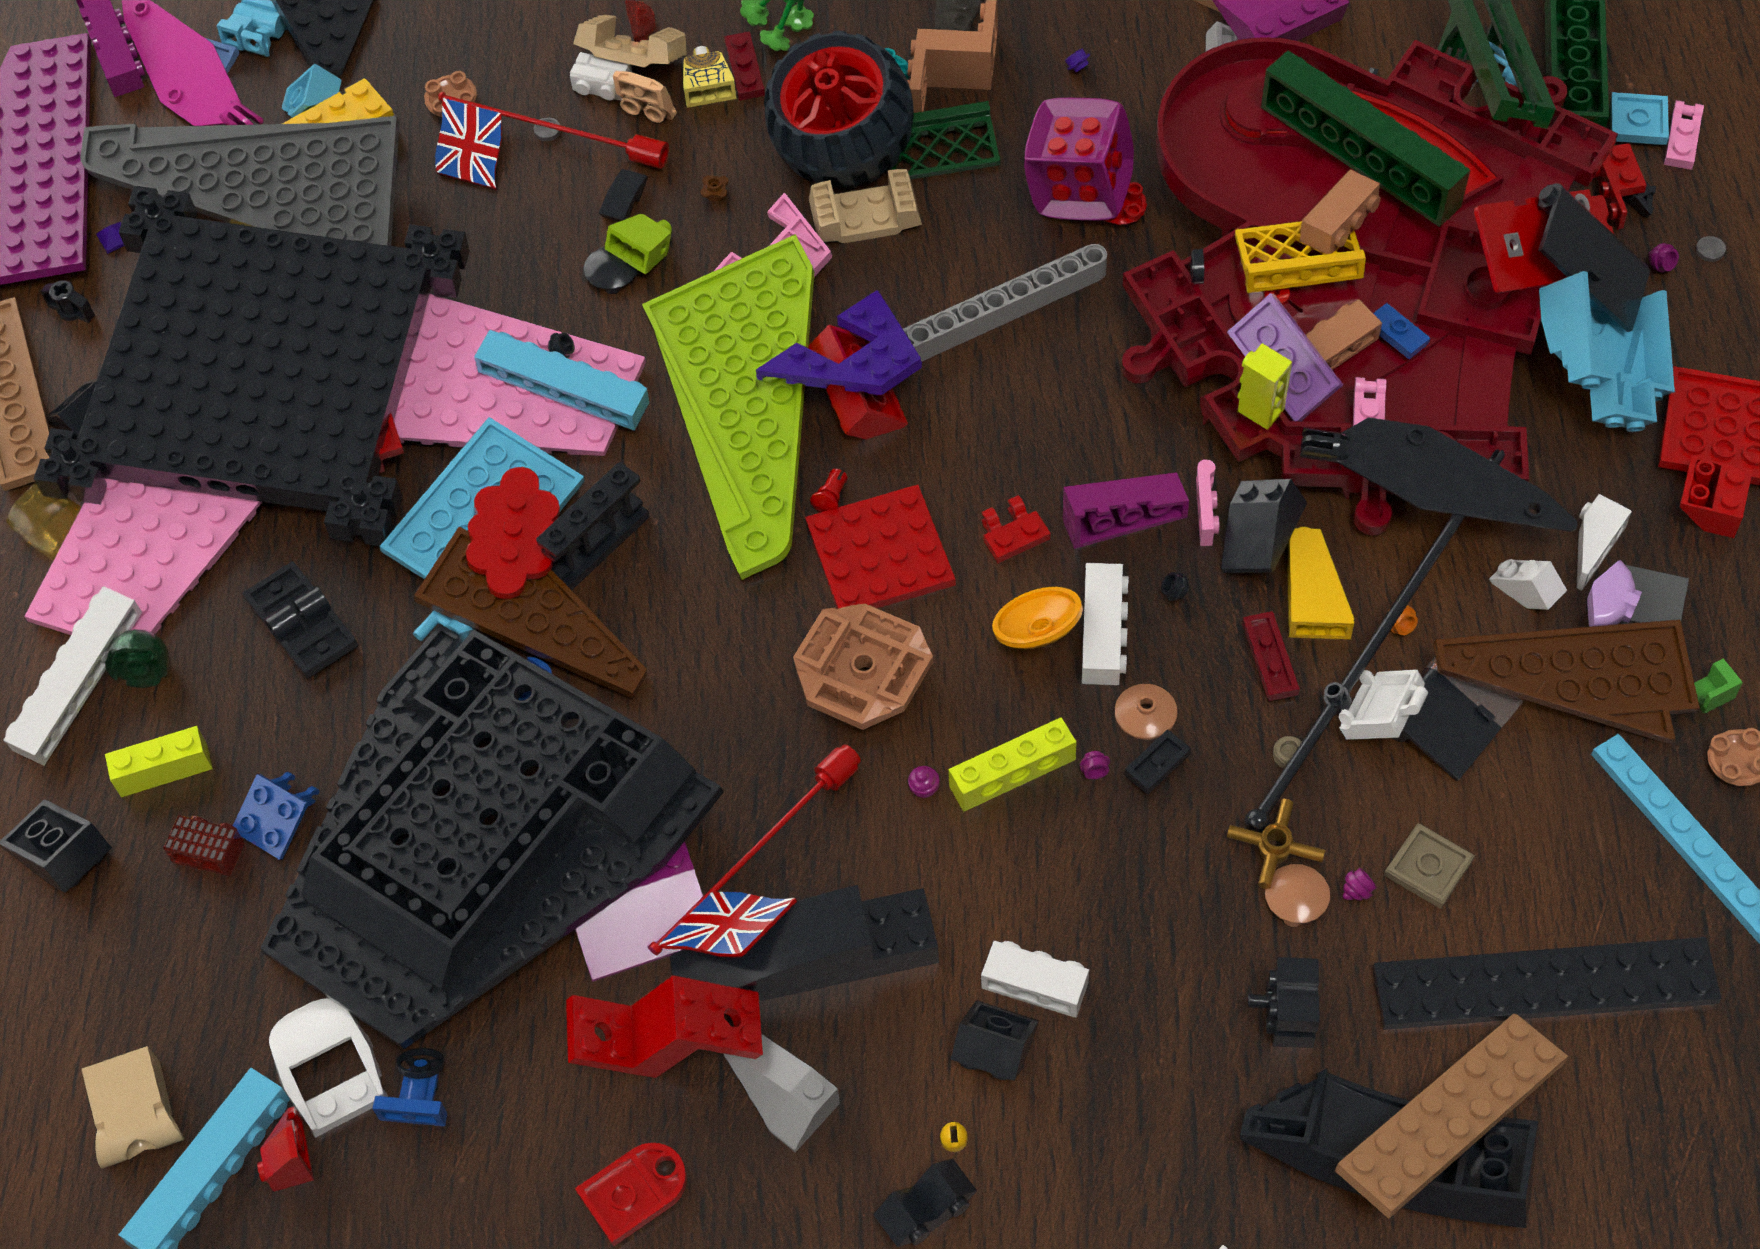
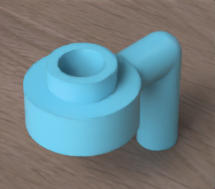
M433 611L413 632V635L422 641L437 624H442L457 634L475 629Z

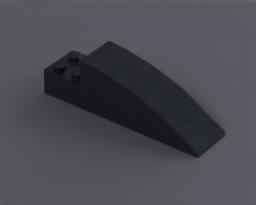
M858 885L797 901L744 956L719 957L683 949L671 955L670 961L674 976L756 991L759 993L760 1002L939 963V951L924 888L861 901Z

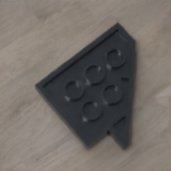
M271 0L310 67L313 64H317L335 76L342 75L374 0Z

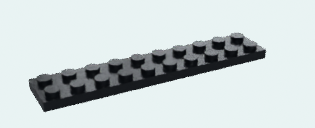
M1706 937L1377 962L1373 965L1383 1030L1505 1021L1512 1014H1516L1522 1019L1712 1005L1719 1004L1722 999Z

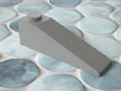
M762 1035L763 1055L757 1059L723 1053L748 1093L753 1105L762 1116L768 1130L795 1153L840 1104L838 1088L812 1067L764 1035Z

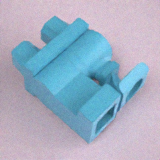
M241 0V3H238L234 8L233 14L229 19H221L216 25L221 43L236 47L241 51L245 49L248 52L266 57L270 56V37L279 39L284 31L288 29L270 0ZM236 36L237 41H233L232 38ZM252 39L256 41L255 45L250 43Z

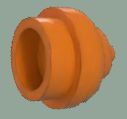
M1407 605L1390 631L1400 635L1411 633L1418 623L1415 610Z

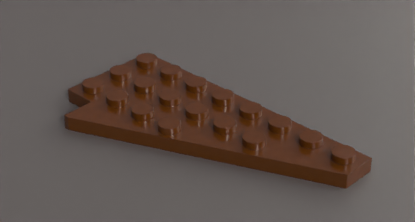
M461 527L457 528L415 593L414 600L416 603L629 698H634L647 676V669L552 570L546 576L539 579H527L525 589L519 596L512 599L497 598L487 588L486 575L475 573L468 566L466 550L472 541L467 530Z
M1680 619L1436 639L1433 643L1438 673L1664 743H1672L1675 740L1670 714L1693 713L1700 709Z

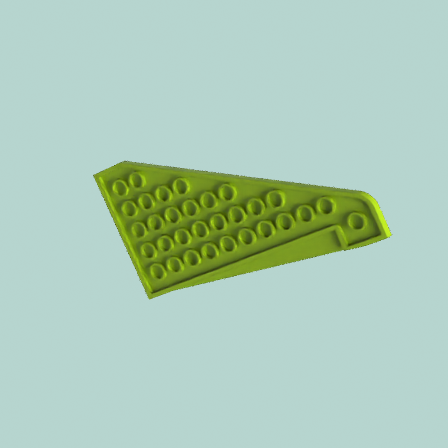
M796 234L642 304L654 329L728 552L741 580L781 562L787 556L792 546L805 385L801 383L786 384V379L767 376L763 380H758L756 369L795 343H799L807 348L809 345L815 272Z

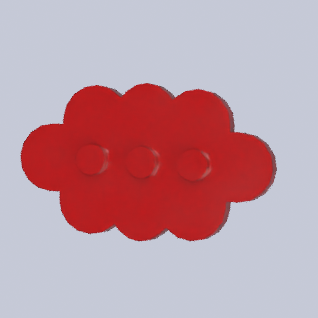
M514 467L503 474L500 486H488L476 494L474 499L476 515L468 523V535L472 542L466 550L467 564L475 573L486 575L487 588L490 593L501 599H512L519 596L525 589L527 579H539L550 572L553 561L542 553V547L537 544L536 538L555 522L560 514L558 499L551 492L539 489V478L536 473L529 468Z

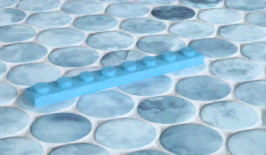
M1619 734L1594 748L1591 754L1594 759L1760 944V890Z

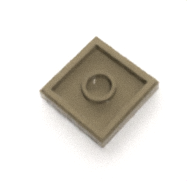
M1417 823L1385 870L1384 876L1442 909L1473 862L1475 855Z

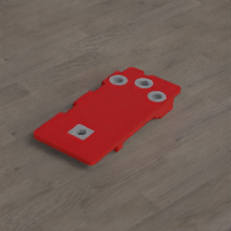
M1589 189L1569 192L1614 234L1612 226L1607 223L1609 213L1605 198L1602 195L1591 196ZM1539 197L1525 199L1526 205L1515 206L1514 200L1483 204L1474 209L1490 278L1496 293L1528 290L1567 278L1565 274L1538 251L1549 215L1538 205ZM1510 242L1513 245V250L1510 248Z

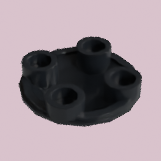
M605 247L592 252L586 259L583 269L585 278L593 286L605 289V292L608 294L618 293L621 287L630 283L640 272L605 250Z

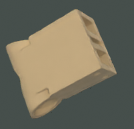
M148 1046L82 1068L92 1115L97 1128L95 1147L100 1168L103 1169L129 1160L144 1150L160 1149L185 1140L172 1117L160 1061Z

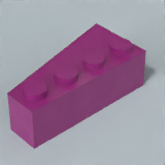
M76 0L113 96L117 97L144 88L141 76H144L145 72L140 60L134 61V59L139 57L133 42L127 43L132 39L126 25L121 27V24L125 22L120 9L114 10L111 0Z
M1177 472L1064 487L1063 522L1074 549L1188 517L1189 499Z

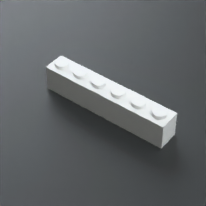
M105 586L102 587L98 594L92 597L89 609L83 618L75 623L72 635L67 643L62 645L57 651L56 660L50 669L42 674L39 686L34 694L26 699L21 714L7 728L6 737L3 741L12 751L45 766L142 614L135 600Z

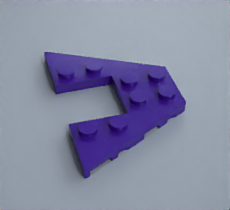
M876 290L837 316L838 326L870 341L869 344L838 364L799 343H795L757 368L756 377L758 380H763L766 376L786 379V384L801 383L806 386L827 388L830 384L845 386V391H864L868 394L883 395L921 369L922 362L913 344L879 291Z

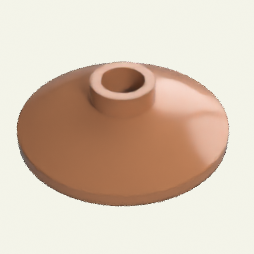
M1138 684L1129 687L1118 697L1115 704V718L1119 727L1131 737L1142 740L1157 739L1167 729L1170 731L1173 728L1177 719V705L1174 698L1165 689L1153 684ZM1147 704L1152 707L1145 709L1141 705Z

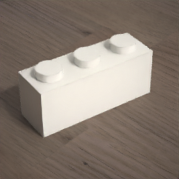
M993 941L981 974L982 989L1077 1018L1088 985L1089 969L1084 968L1083 965L1075 961L1063 962L1053 959L1052 956L1042 951L1030 952L1021 949L1020 946L1013 942L1004 941L1001 943Z

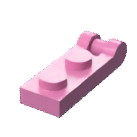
M1675 101L1664 165L1692 170L1704 105L1695 104V106L1684 105V101ZM1682 116H1688V117H1692V119L1689 120V119H1684V118H1681V117H1682Z
M1355 377L1353 426L1368 417L1385 420L1386 379L1365 381V378ZM1364 393H1375V399L1364 398Z
M1202 460L1198 463L1196 494L1200 546H1212L1214 534H1219V516H1213V509H1217V491H1211L1215 474V464L1211 460Z

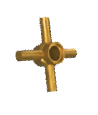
M1289 799L1281 800L1275 823L1268 825L1262 833L1233 825L1229 826L1228 838L1258 845L1260 854L1264 859L1258 886L1263 889L1271 888L1277 864L1284 862L1290 854L1318 862L1323 861L1325 850L1293 841L1291 831L1287 827L1294 804ZM1278 841L1283 845L1276 847L1271 845L1269 842Z

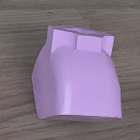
M1621 560L1617 561L1598 577L1591 587L1587 598L1589 627L1617 625L1621 621L1629 623L1642 592L1635 589L1631 571Z

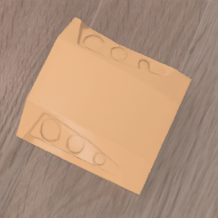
M615 71L613 74L616 94L622 98L620 105L624 111L631 115H638L643 110L647 118L656 123L662 122L666 116L669 120L674 118L677 112L667 88L660 82L632 72Z

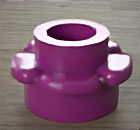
M1091 751L1085 754L1080 761V770L1084 772L1085 777L1088 779L1102 778L1109 772L1110 758L1104 756L1099 751Z

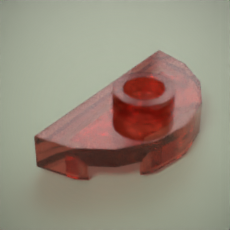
M636 0L625 1L634 41L646 40V36L656 28L653 10L644 2Z

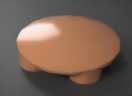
M455 71L451 75L442 76L436 80H429L425 84V105L431 113L442 117V102L438 99L440 92H445L448 96L474 103L477 97L475 85L470 79L466 78L465 73L462 71Z
M1754 728L1728 730L1712 738L1707 755L1709 765L1715 775L1725 782L1737 786H1752L1760 782V731Z
M1289 864L1278 868L1274 873L1271 888L1264 890L1265 900L1270 910L1280 919H1283L1286 925L1291 927H1297L1301 923L1305 924L1318 919L1326 911L1330 903V888L1325 878L1315 869L1303 864Z

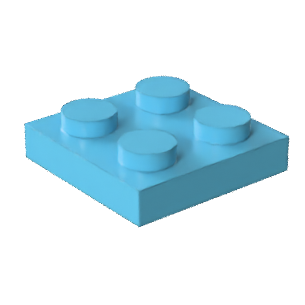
M1612 92L1610 97V130L1618 133L1616 141L1667 145L1669 138L1668 96Z

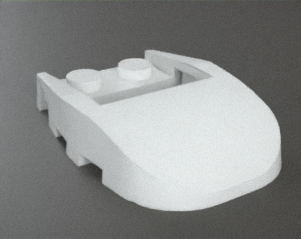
M320 999L308 1003L284 1016L273 1027L269 1037V1044L279 1082L293 1106H295L301 1117L308 1124L314 1137L372 1109L375 1096L388 1097L382 1088L380 1080L382 1074L369 1036L364 1032L353 1014L331 999ZM352 1039L367 1071L305 1102L291 1073V1069Z

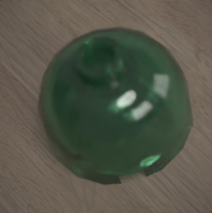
M139 629L124 631L112 641L105 659L106 671L116 681L118 677L127 680L126 685L130 687L147 688L156 686L160 683L161 678L166 677L168 673V648L164 641L152 632Z

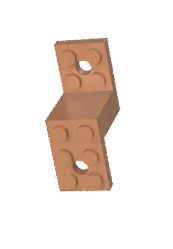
M986 0V3H981L980 20L984 21L978 23V31L917 30L916 40H911V56H914V59L908 61V76H911V78L907 80L912 93L914 113L924 111L927 87L991 90L998 35V0Z

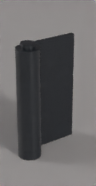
M1561 184L1547 185L1541 190L1538 200L1539 207L1549 215L1538 251L1567 277L1582 271L1588 272L1589 297L1624 330L1631 332L1650 274L1649 267Z

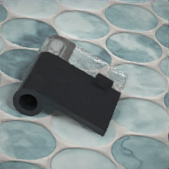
M1434 657L1420 673L1428 695L1419 713L1409 715L1400 736L1392 739L1398 742L1410 739L1455 781H1458L1523 701L1518 697L1438 673L1436 658Z

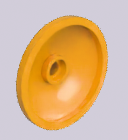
M1045 587L1026 592L1008 602L996 614L992 625L995 637L1000 643L1016 649H1033L1052 644L1067 635L1079 621L1083 611L1080 597L1074 591L1063 587Z

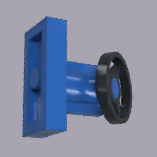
M415 1048L402 1053L397 1058V1071L404 1076L399 1098L375 1096L372 1109L380 1121L445 1126L448 1113L442 1102L434 1101L439 1072L444 1068V1057L439 1051L430 1048ZM427 1055V1056L435 1057L436 1059H432V1060H429V1059H426V1058H416V1059H415V1058H413V1056ZM405 1060L410 1069H405L401 1066V1063Z

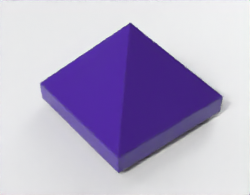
M121 222L112 224L96 233L107 253L125 246L119 234Z

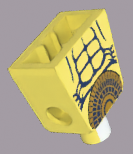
M699 46L694 49L693 56L684 58L683 88L687 108L737 99L733 75L721 52L709 53L707 47Z

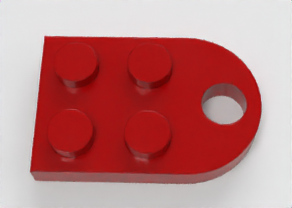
M645 1143L624 1154L580 1184L575 1190L614 1247L676 1204L684 1193L687 1175L684 1163L675 1150L661 1143ZM661 1162H674L676 1165L675 1170L670 1175H660L657 1173V1167Z

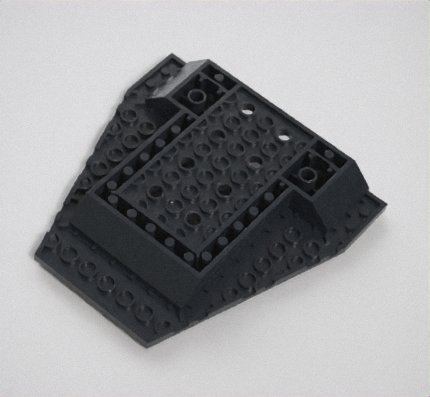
M440 624L381 690L376 700L378 706L374 714H370L367 719V729L361 742L356 743L337 783L339 789L335 797L330 798L326 807L328 810L321 827L317 826L297 869L298 877L294 885L290 884L285 894L287 900L280 915L276 914L260 949L273 961L348 1010L402 1049H406L663 868L724 793L723 789L717 783L696 772L695 768L671 745L650 730L476 630L457 634ZM524 692H532L528 699L518 700ZM579 719L576 726L572 728L564 727L568 720ZM484 739H492L488 746L478 748ZM529 767H539L534 775L524 776L525 771ZM444 786H451L447 794L437 796ZM494 814L498 815L497 820L493 824L483 825L486 817ZM402 835H409L408 840L404 844L395 845ZM456 864V868L451 874H441L446 865Z

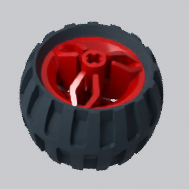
M845 31L812 35L809 37L810 39L799 45L796 43L788 49V54L782 60H778L772 70L771 80H768L764 98L765 122L768 134L780 157L795 173L807 181L811 182L814 180L815 183L831 180L832 189L834 187L851 189L868 181L871 183L879 179L880 175L888 168L891 170L896 165L900 153L905 151L908 145L914 119V106L910 86L897 61L882 46L874 43L868 37L858 33L856 35L847 34Z

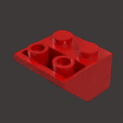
M1691 455L1680 508L1703 531L1735 538L1743 519L1753 470Z

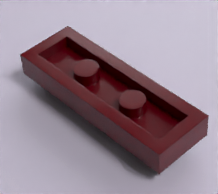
M750 31L724 36L739 101L765 96Z
M1273 611L1243 617L1242 625L1268 702L1299 695L1300 689Z

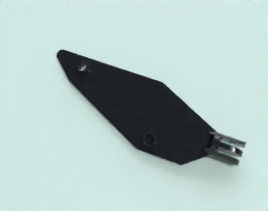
M1368 417L1341 433L1305 427L1302 430L1303 438L1301 439L1302 449L1300 450V458L1339 463L1421 510L1568 532L1574 531L1577 528V520L1548 493L1430 426ZM1529 509L1535 510L1537 514L1531 513Z

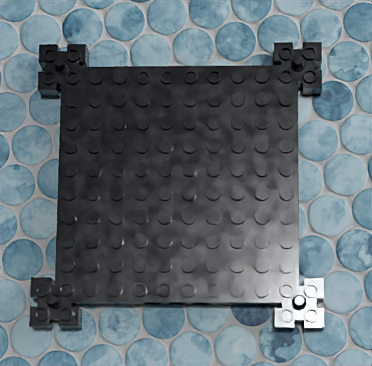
M134 186L128 203L132 213L124 215L119 234L126 250L140 253L78 438L74 431L51 428L44 447L49 458L40 459L34 476V481L43 496L67 499L68 493L73 492L79 502L101 505L107 487L105 479L315 509L327 511L324 524L330 539L354 542L356 535H362L365 544L380 546L394 529L391 516H397L403 495L397 479L378 476L382 464L379 452L384 445L389 427L390 413L393 420L395 418L431 287H433L435 295L453 298L458 296L462 281L460 269L465 270L470 252L466 233L443 229L439 236L433 234L432 227L409 224L404 242L406 248L252 227L196 219L197 211L189 193L167 190V193L161 197L156 188Z

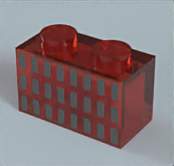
M178 815L163 849L173 863L230 876L245 843L237 828L231 824L220 823L217 825L209 823L199 816L193 815L189 818Z

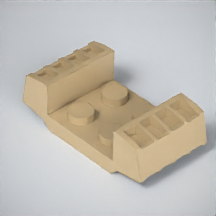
M599 15L584 21V23H580L573 43L590 50L595 57L640 67H647L653 63L669 64L687 55L685 33L670 27L650 35L649 40H641L640 42L631 41V37L626 35H616L614 37L616 16Z
M907 169L888 170L889 185L833 194L831 180L811 185L809 203L815 231L823 242L839 241L841 243H849L896 235L904 229L922 225Z

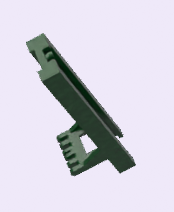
M1448 0L1452 12L1437 50L1446 53L1447 47H1449L1447 55L1455 57L1459 49L1458 59L1471 60L1494 120L1507 122L1508 117L1532 121L1534 127L1547 129L1556 108L1511 1L1483 0L1491 19L1490 26L1485 34L1472 0ZM1489 42H1492L1497 47L1500 44L1502 46L1524 101L1521 108H1518L1519 100L1509 95L1494 57L1495 52L1491 49Z

